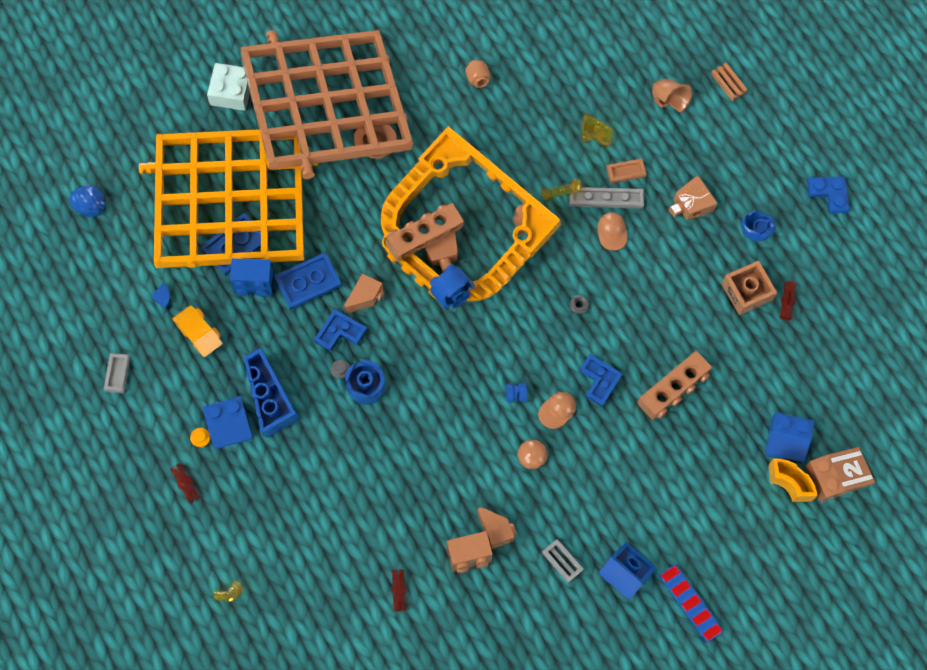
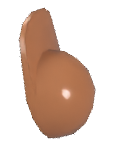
M609 212L604 214L600 218L597 228L600 243L605 249L612 251L620 250L627 243L625 222L622 216L617 213Z
M567 392L553 394L539 409L538 416L542 425L550 429H557L563 426L576 411L575 399Z

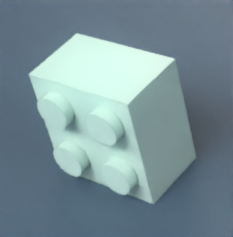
M215 63L207 93L210 105L246 111L250 90L244 67Z

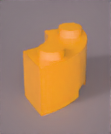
M190 305L173 317L172 320L184 336L188 337L194 344V348L205 357L223 344L219 339L221 335L215 327L211 328L203 319L205 316L199 308L195 309Z
M774 458L769 463L771 484L780 485L785 488L790 494L792 502H810L817 497V491L812 479L797 467L795 463Z

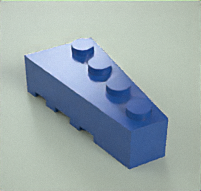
M259 348L243 357L252 389V397L256 406L257 418L259 419L260 431L267 438L298 421L300 417L265 352Z

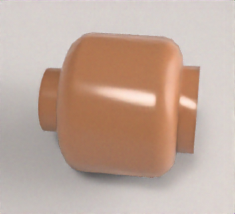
M473 60L465 69L470 85L482 88L489 83L491 73L484 61Z

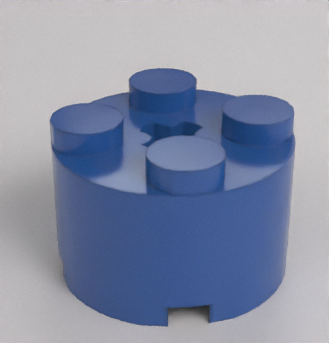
M453 264L449 265L439 277L436 276L430 281L431 294L445 310H449L448 307L451 306L455 309L463 304L470 297L468 292L471 288L473 291L475 289V284L464 271Z
M363 360L359 363H354L347 370L345 376L347 392L354 401L360 404H374L381 398L385 391V378L378 364L373 361Z

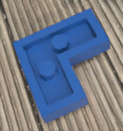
M845 176L808 177L809 197H827L829 214L849 212Z
M334 309L315 337L314 343L330 352L340 336L358 345L367 331V327Z
M589 354L579 372L595 381L586 394V398L601 407L623 375Z

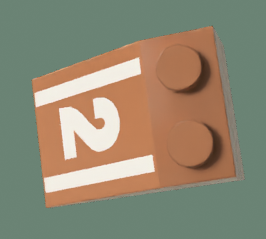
M859 447L817 458L805 466L808 475L815 485L817 496L821 503L875 483Z

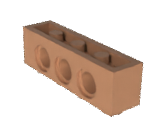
M453 203L449 205L443 204L437 208L436 212L424 214L420 220L407 223L399 231L397 229L391 231L387 235L385 244L396 262L461 229L464 221ZM442 220L444 225H438L435 221ZM425 228L428 230V233L423 234L419 229ZM410 237L412 241L405 242L403 238Z
M695 351L643 394L637 404L652 420L656 417L662 418L668 412L667 408L669 406H676L682 400L681 396L685 393L689 395L695 390V385L699 381L703 383L710 377L711 365ZM685 373H693L694 378L687 377ZM671 384L679 385L680 390L673 389ZM657 396H664L666 402H660Z

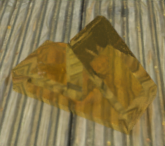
M587 113L584 114L581 128L582 142L593 139L605 147L611 144L613 128Z

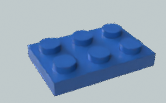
M243 213L233 222L251 220ZM261 231L233 233V253L256 252L261 248ZM218 233L200 247L205 255L225 254V233ZM231 264L216 265L225 276L231 272Z
M326 252L274 275L290 310L342 287Z

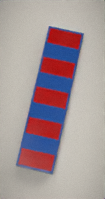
M676 564L658 576L706 643L723 632V629Z

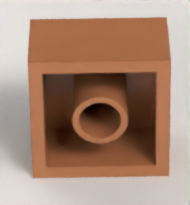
M759 261L725 275L721 283L739 315L773 301L777 294Z
M486 531L447 541L446 549L452 572L464 573L469 571V568L475 566L477 569L484 568L492 560L493 554Z

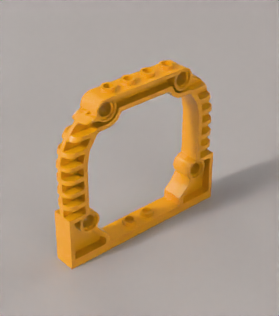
M449 126L419 157V162L390 192L381 212V227L384 233L382 244L388 253L387 257L393 263H396L395 258L385 244L387 235L393 230H400L399 223L402 213L433 177L443 178L447 176L450 168L468 166L474 161L487 172L486 175L492 181L497 180L505 192H511L524 203L522 206V225L516 227L513 231L514 244L488 273L480 279L472 281L475 284V289L473 291L471 288L468 292L470 297L466 302L481 301L500 291L530 257L532 258L561 226V220ZM437 164H444L443 168L435 169ZM522 233L528 235L525 240H519L518 236ZM404 237L403 240L408 242L407 238ZM415 254L398 261L402 265L401 269L408 276L412 274L416 277L414 281L422 288L426 286L429 289L428 293L435 298L430 292V281L436 276L439 277V275Z

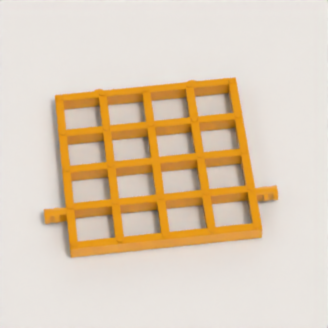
M259 129L156 134V163H139L140 174L155 173V267L195 268L196 266L230 265L232 258L271 260V263L304 261L301 166L274 169H295V188L268 189L267 170H269ZM297 137L278 139H294V154H301ZM260 141V159L233 160V142ZM225 143V161L199 162V144ZM191 144L190 163L164 164L165 145ZM260 171V189L233 191V172ZM225 172V191L198 193V174ZM190 174V193L164 194V175ZM295 199L296 219L268 220V200ZM260 201L261 220L233 222V202ZM225 203V222L198 223V204ZM190 204V224L163 225V206ZM296 230L297 250L269 251L268 231ZM261 231V252L233 253V233ZM225 233V254L198 255V235ZM190 235V255L163 257V236Z

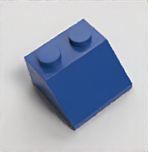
M241 396L203 406L214 449L253 439Z
M775 412L770 420L765 456L803 464L811 442L814 421Z
M625 542L599 571V574L606 582L612 584L621 595L630 600L657 568Z

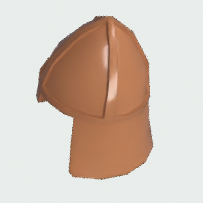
M662 79L653 83L652 93L658 106L663 108L670 105L680 113L687 108L692 97V89L689 85L681 84L671 79Z

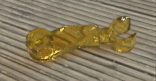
M573 179L570 185L555 187L552 190L542 188V198L545 201H549L552 199V196L557 197L564 194L578 193L582 189L581 180Z

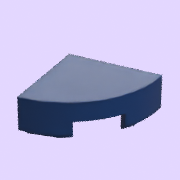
M162 283L151 298L167 310L170 305V292L167 286Z

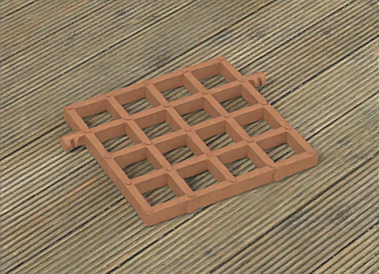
M270 30L266 33L268 44L241 47V58L269 170L301 166L303 178L310 179L314 177L312 164L412 150L413 141L407 125V115L404 113L389 65V56L386 55L379 30L279 42L277 31ZM374 43L377 58L354 60L350 48L351 45ZM335 47L342 48L345 62L321 65L317 50ZM309 51L312 66L287 69L284 54ZM276 56L279 70L253 73L250 58ZM382 69L386 84L368 87L361 86L358 72ZM349 73L353 89L328 92L324 76ZM316 77L320 93L294 95L291 84L292 80ZM276 82L283 83L286 97L260 100L257 85ZM390 96L394 112L369 114L365 99ZM357 100L361 116L336 119L332 103ZM316 105L324 106L327 121L302 124L298 108ZM290 109L293 125L267 128L264 112ZM398 123L402 139L378 143L373 126ZM358 128L365 129L369 144L351 147L343 146L339 131ZM331 132L335 149L309 152L305 136ZM297 137L301 154L274 156L271 140Z

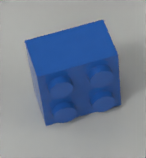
M232 258L230 281L234 293L239 296L256 294L260 297H266L267 295H273L274 271L271 260Z

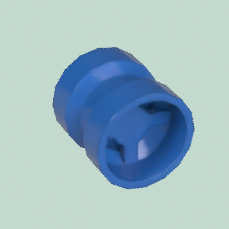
M526 382L519 383L518 385L506 383L507 403H512L515 400L527 402Z

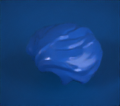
M83 185L76 188L70 195L69 202L71 207L79 214L95 217L105 210L104 195L92 185Z
M756 210L746 214L741 223L744 235L753 241L765 240L776 230V223L773 217Z

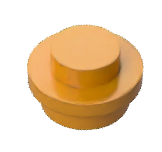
M197 428L191 433L190 440L194 446L204 447L210 441V434L205 428Z

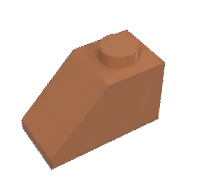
M362 274L344 304L345 312L352 313L374 306L384 295L383 284Z
M482 507L477 509L482 527L487 532L491 550L514 541L516 530L513 523L509 524L507 518Z

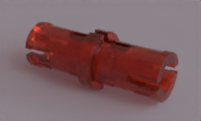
M786 281L784 283V293L780 300L782 306L779 318L786 321L792 319L793 305L796 303L794 296L797 283L793 281Z
M176 464L177 469L173 466L170 471L177 480V486L179 489H182L188 503L195 502L194 499L197 501L200 496L192 485L193 480L187 476L182 464Z
M399 569V578L397 570H392L393 588H391V594H393V612H398L399 604L400 612L406 611L405 593H407V588L404 587V570Z

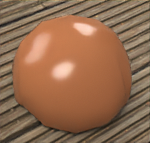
M527 440L520 445L517 457L520 464L525 468L538 469L547 462L548 451L546 446L540 441Z

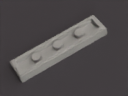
M570 187L569 207L643 208L644 189Z

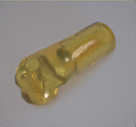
M234 581L227 591L215 590L214 600L234 601L243 591L242 584Z

